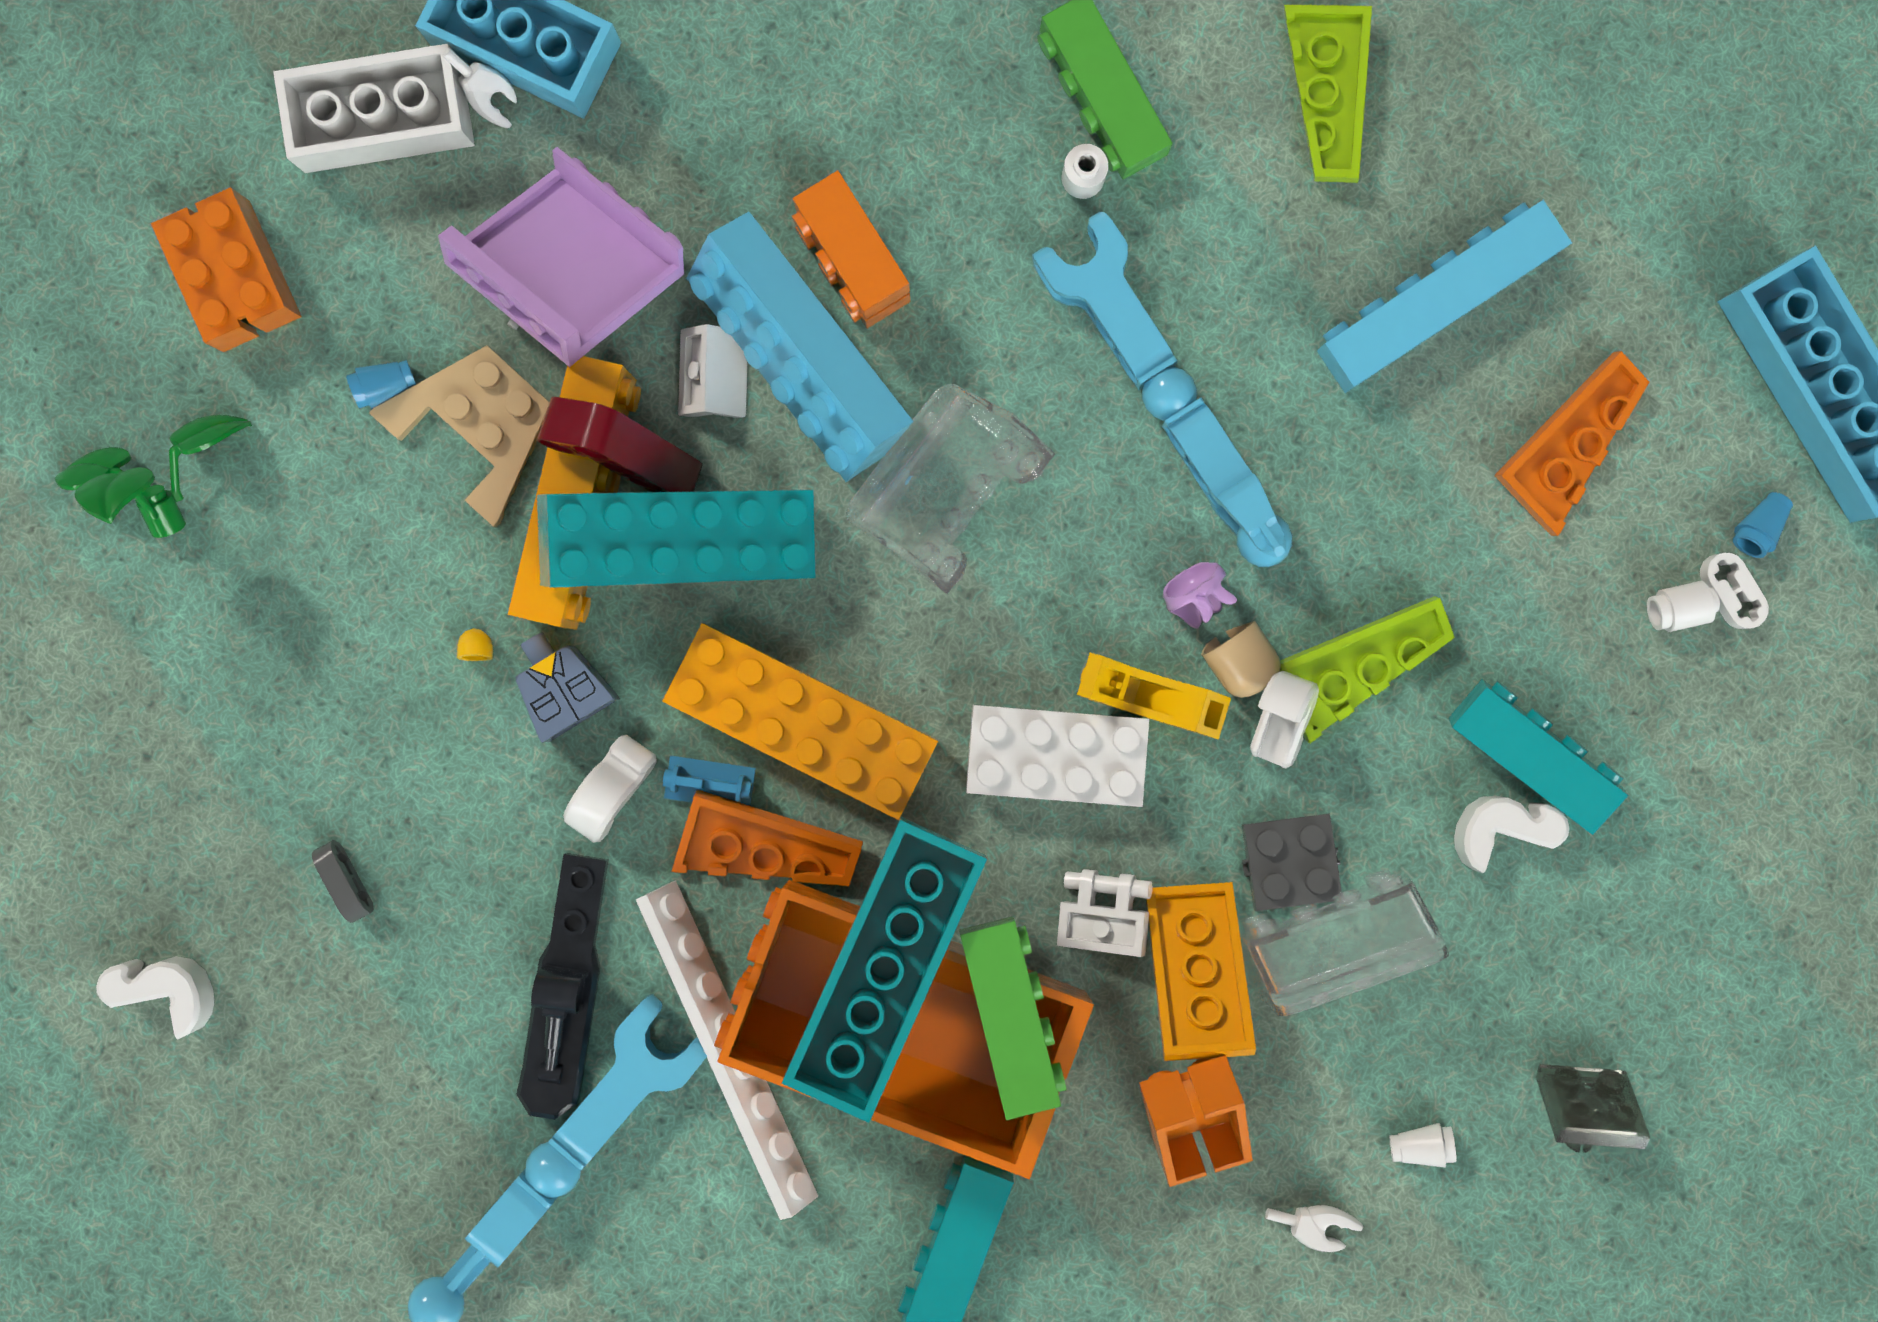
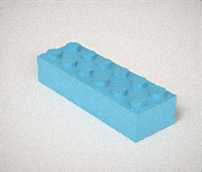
M750 212L708 234L686 278L690 282L693 293L708 305L717 317L721 329L733 337L744 351L747 362L762 374L771 386L775 398L785 404L797 419L801 431L807 437L812 438L823 452L829 467L838 472L845 482L849 481L884 457L914 421Z
M1814 246L1788 259L1717 302L1851 523L1878 517V348L1818 248Z

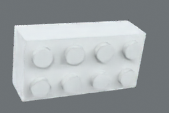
M448 44L273 71L287 159L304 173L475 146L468 100L459 83V77L462 74L442 56L443 52L447 48L451 49Z
M972 705L966 793L1143 807L1149 719Z

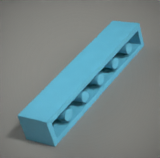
M1542 200L1531 208L1525 202L1502 217L1506 224L1495 232L1487 226L1466 241L1470 248L1457 256L1454 250L1449 251L1431 264L1434 272L1422 280L1417 273L1394 288L1398 295L1387 303H1384L1380 297L1359 311L1362 319L1349 327L1343 321L1325 333L1323 337L1326 343L1317 352L1344 393H1347L1572 244L1545 201Z

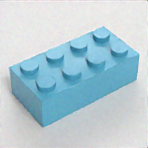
M428 0L415 25L431 46L448 44L464 62L469 64L478 62L489 65L502 73L510 84L583 119L622 43L612 23L565 0Z

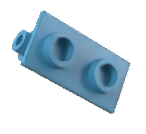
M670 755L669 767L665 769L663 776L664 798L692 802L698 789L751 806L756 768Z

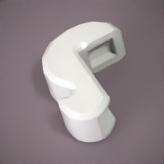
M1285 671L1278 672L1272 676L1258 704V707L1263 711L1250 746L1253 756L1270 761L1285 769L1293 765L1304 740L1303 734L1318 698L1319 688L1316 683Z
M628 735L620 736L611 745L605 758L593 768L574 793L563 815L564 822L593 843L603 840L609 833L615 816L654 768L657 762L656 755Z
M1501 796L1480 797L1466 806L1456 825L1454 835L1455 850L1463 864L1472 870L1484 873L1494 846L1496 832L1554 849L1561 845L1569 835L1568 819L1562 811L1547 804L1530 803L1528 812L1521 803L1510 798Z
M175 956L148 965L143 970V961L134 959L109 967L99 976L96 985L97 994L110 1008L169 996V1009L174 1035L177 1040L203 1028L213 1012V987L206 970L193 959Z

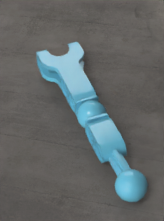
M653 994L646 996L619 1025L614 1038L616 1060L613 1067L548 1142L540 1144L531 1152L526 1161V1168L465 1237V1240L471 1244L444 1276L424 1279L414 1287L408 1301V1315L411 1322H459L464 1310V1292L490 1262L498 1268L551 1207L557 1197L566 1195L576 1186L580 1179L581 1170L638 1104L651 1092H667L681 1088L706 1059L707 1055L698 1038H695L688 1047L679 1053L666 1054L656 1049L650 1040L651 1024L662 1009V1003Z

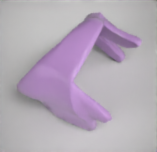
M1201 562L1184 570L1170 580L1163 590V598L1166 602L1167 610L1179 616L1188 625L1196 629L1200 627L1202 620L1204 623H1207L1213 613L1219 612L1222 609V603L1232 605L1236 603L1237 598L1221 586V581L1226 576L1224 569L1218 563Z

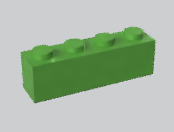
M1071 0L1042 16L1041 34L1037 36L1040 48L1048 60L1054 57L1062 71L1058 73L1060 83L1065 93L1069 97L1075 95L1083 109L1079 111V115L1088 133L1092 135L1096 132L1104 146L1101 150L1107 157L1108 169L1111 172L1117 170L1122 180L1167 156L1173 143L1093 0Z
M1013 916L959 929L1006 1120L1061 1107L1058 1092L1066 1091L1067 1089L1060 1062L1054 1064L1050 1062L1047 1046L1054 1045L1055 1041L1049 1018H1039L1035 1001L1044 999L1037 971L1028 973L1024 955L1032 953L1026 926L1017 927Z

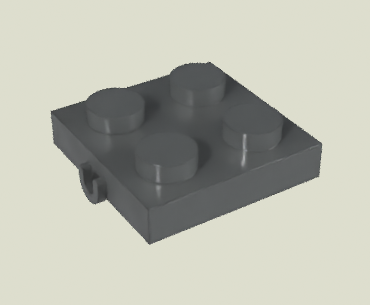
M1330 813L1242 825L1246 859L1242 860L1244 876L1249 877L1254 911L1343 900L1338 870L1340 860L1337 858L1338 847L1335 848Z

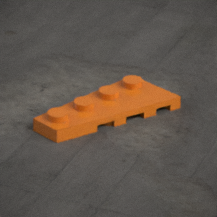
M1622 351L1613 352L1494 475L1551 536H1559L1566 524L1564 522L1565 517L1573 504H1578L1586 490L1584 485L1594 468L1600 466L1609 452L1606 450L1616 431L1622 430L1649 384L1647 378Z
M697 789L671 872L687 873L688 870L708 871V875L726 876L727 873L752 875V879L769 880L770 876L792 878L794 882L849 886L863 841Z

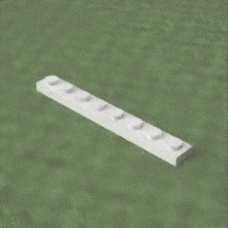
M675 880L636 899V902L701 1046L707 1055L710 1066L780 1220L791 1218L818 1197L817 1191L767 1081L717 1062L722 1049L715 1047L714 1043L728 1013L735 1015V1010L732 1003H730L727 992Z

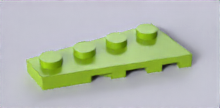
M1284 5L1314 181L1358 183L1372 6Z
M1433 596L1280 660V672L1285 671L1314 682L1319 688L1315 708L1304 732V737L1308 743L1311 744L1323 735L1321 732L1337 720L1341 722L1353 713L1354 708L1373 694L1377 695L1390 686L1389 682L1404 671H1410L1455 638L1441 598Z

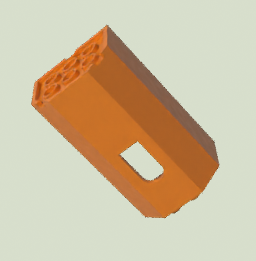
M788 880L782 889L776 887L772 891L763 913L764 918L770 919L769 925L764 924L758 934L755 935L746 959L753 962L754 966L748 965L747 970L739 978L730 1003L738 1006L735 1015L728 1013L714 1043L715 1047L722 1049L717 1060L718 1063L803 1094L781 1083L861 906ZM951 941L871 1120L1030 1180L1056 1108L1006 1120L963 945ZM1038 973L1044 999L1036 1000L1035 1002L1039 1018H1049L1055 1041L1054 1045L1047 1046L1051 1064L1060 1062L1065 1080L1068 1077L1094 1004L1085 990Z

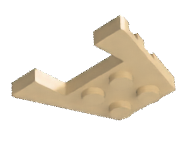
M486 345L376 406L369 414L394 437L402 441L431 409L436 412L494 465L492 471L470 493L465 501L493 527H497L504 517V511L511 495L514 494L520 475L528 457L535 448L550 402Z

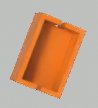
M838 170L792 198L797 212L791 216L796 225L795 229L808 250L814 246L818 250L815 253L819 261L818 266L830 286L838 283L842 288L838 291L842 298L841 303L854 323L861 319L868 329L911 302L908 280Z
M230 187L195 203L198 210L196 213L186 207L150 223L205 344L226 352L259 337L255 328L240 321L245 318L249 324L268 333L302 317L250 201Z
M1226 1055L1217 1058L1198 1059L1191 1066L1187 1067V1072L1179 1074L1178 1070L1173 1072L1164 1070L1154 1073L1148 1080L1139 1082L1152 1138L1169 1187L1207 1176L1192 1134L1199 1130L1215 1173L1253 1161L1245 1104Z

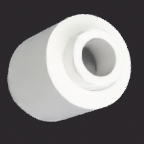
M1092 144L1078 145L1068 153L1062 171V184L1070 195L1079 199H1087L1093 197L1101 190L1108 172V160L1105 153L1099 147ZM1080 167L1089 168L1091 171H1090V172L1082 171V170L1080 169Z
M1704 581L1662 589L1655 596H1651L1647 600V613L1652 626L1656 630L1665 629L1668 632L1711 623L1720 609L1717 592Z

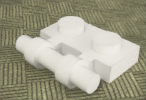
M1083 869L1081 873L1067 871L1064 877V887L1066 889L1079 890L1078 902L1064 901L1060 904L1057 946L1136 957L1146 956L1149 912L1132 909L1135 897L1151 898L1152 882L1137 880L1136 876L1131 874H1120L1119 877L1099 875L1097 870ZM1097 892L1116 895L1115 907L1095 905Z

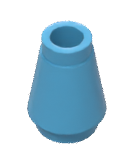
M407 360L399 363L392 362L355 368V373L346 375L350 390L359 409L370 406L373 409L407 390L408 387L416 385Z
M1777 492L1769 493L1766 499L1734 528V545L1741 552L1755 558H1763L1768 552H1773L1793 508L1792 501L1783 494Z

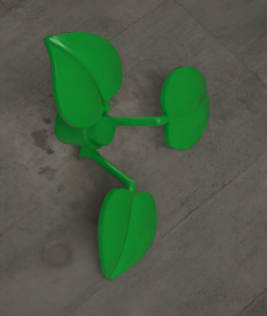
M211 415L190 421L172 433L169 438L173 444L169 449L170 491L165 490L163 485L150 486L154 482L155 476L147 468L137 467L126 471L120 469V467L131 460V456L127 450L118 447L95 450L78 458L65 470L56 475L55 482L62 489L76 490L74 495L79 506L90 515L109 524H112L117 514L126 504L135 499L151 535L155 538L167 537L179 532L186 525L185 519L176 503L184 499L180 491L178 458L180 454L189 455L205 450L233 433L252 426L251 421L236 416Z

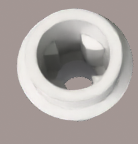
M1440 1123L1398 1133V1135H1389L1393 1162L1446 1168V1163L1456 1162V1148L1451 1126L1441 1127Z

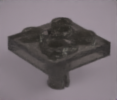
M1539 1064L1536 1080L1557 1143H1565L1575 1152H1580L1581 1145H1583V1153L1589 1152L1593 1145L1646 1149L1650 1135L1626 1071Z

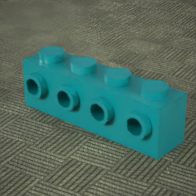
M1481 679L1448 718L1452 728L1593 835L1629 796L1619 784L1624 778L1603 761L1598 767L1584 757L1589 751L1571 736L1566 735L1563 740L1549 730L1553 723L1540 712L1532 708L1526 713L1514 702L1518 697L1502 683L1497 681L1491 686Z

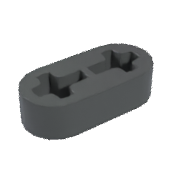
M332 840L312 852L313 863L341 915L348 922L354 923L374 911L373 902L342 845Z

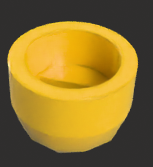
M473 628L465 631L459 637L457 659L464 661L492 660L493 645L491 638L479 629Z

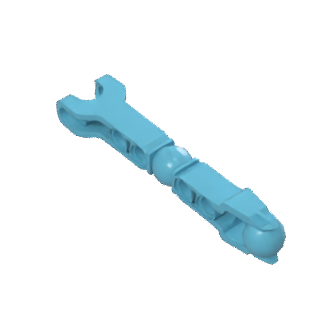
M1099 211L1088 220V235L1096 250V255L1089 263L1080 266L1066 264L1049 247H1044L1032 254L1033 266L1052 298L1065 305L1079 306L1087 312L1138 391L1142 389V400L1146 409L1155 418L1164 421L1162 428L1203 490L1211 507L1237 536V546L1241 555L1249 563L1258 567H1271L1279 564L1288 556L1292 547V533L1289 525L1280 516L1274 514L1259 479L1246 465L1203 399L1199 398L1197 400V387L1193 378L1186 371L1175 367L1177 359L1124 277L1128 244L1111 218L1105 212Z

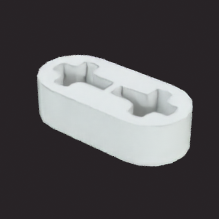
M1719 553L1709 556L1703 561L1700 568V578L1717 592L1720 601L1719 611L1725 621L1736 629H1750L1760 626L1768 616L1769 606L1765 596L1740 557L1732 553ZM1717 563L1720 566H1730L1731 571L1726 575L1728 581L1715 578L1714 574L1719 571ZM1739 599L1742 602H1751L1753 604V608L1749 611L1751 619L1748 616H1738L1737 611L1742 608Z

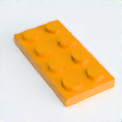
M1233 882L1153 887L1151 898L1146 899L1147 912H1149L1148 924L1164 1061L1217 1058L1226 1055V1057L1255 1055L1256 1044Z

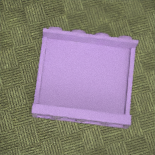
M556 147L552 150L555 166L553 171L466 236L451 225L439 234L438 238L444 262L449 268L570 367L684 275L683 246L675 235L670 232H664L652 223L642 209L632 207L623 200L613 186L607 182L602 183L589 173L579 159L569 157Z

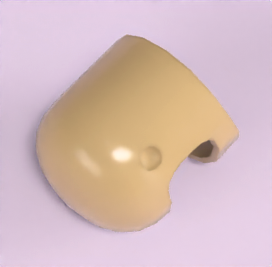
M1256 621L1225 631L1230 639L1222 645L1216 637L1206 644L1202 650V657L1224 689L1235 697L1244 698L1260 693L1266 688L1272 676L1280 672V659Z

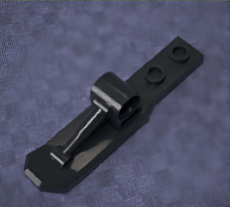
M571 853L563 854L550 942L539 959L538 970L532 989V1008L523 1065L516 1093L529 1116L556 1120L579 1101L601 968L595 944L609 859Z

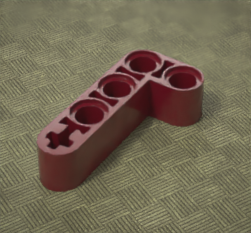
M551 397L537 438L540 444L553 450L588 457L649 492H694L703 463L624 414L593 402Z

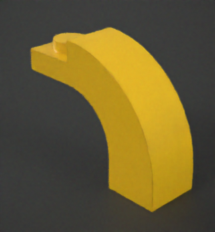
M1089 653L1086 666L1081 673V682L1077 692L1078 696L1218 740L1231 701L1230 697L1212 690L1162 677L1094 653Z

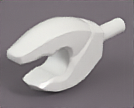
M447 48L442 56L462 74L459 77V83L472 108L489 122L503 128H510L512 126L510 121L501 115L499 109L491 105L490 102L491 96L494 93L501 92L509 100L517 103L515 91L508 79L502 73L486 64L473 62L468 66L455 52Z
M1327 1205L1300 1207L1296 1209L1295 1215L1267 1208L1265 1214L1266 1219L1291 1225V1233L1299 1242L1311 1249L1322 1252H1336L1346 1247L1340 1240L1325 1236V1231L1330 1225H1337L1341 1229L1349 1228L1355 1231H1362L1363 1225L1358 1219L1338 1208Z

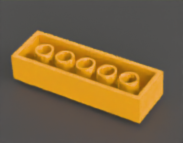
M583 356L572 366H567L560 397L601 404L615 409L628 417L629 411L635 413L638 408L641 388L636 386L637 380L623 365ZM547 447L508 615L574 630L578 629L579 622H586L591 605V598L585 597L588 586L552 588L540 586L537 495L617 493L621 480L620 475L588 457L566 454Z
M701 623L662 702L897 820L900 819L938 743L937 739L704 623Z

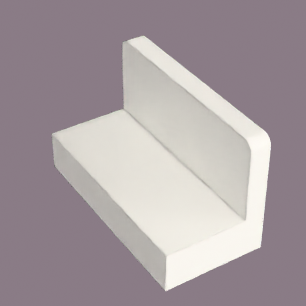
M705 324L681 329L678 415L699 417L714 414L733 418L745 417L747 360L744 356V351L733 337L725 333L719 326Z

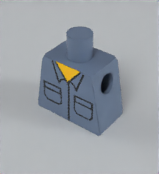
M543 632L531 637L520 645L531 662L532 667L515 678L538 738L542 743L551 742L620 699L612 687L575 646L567 645L555 652Z

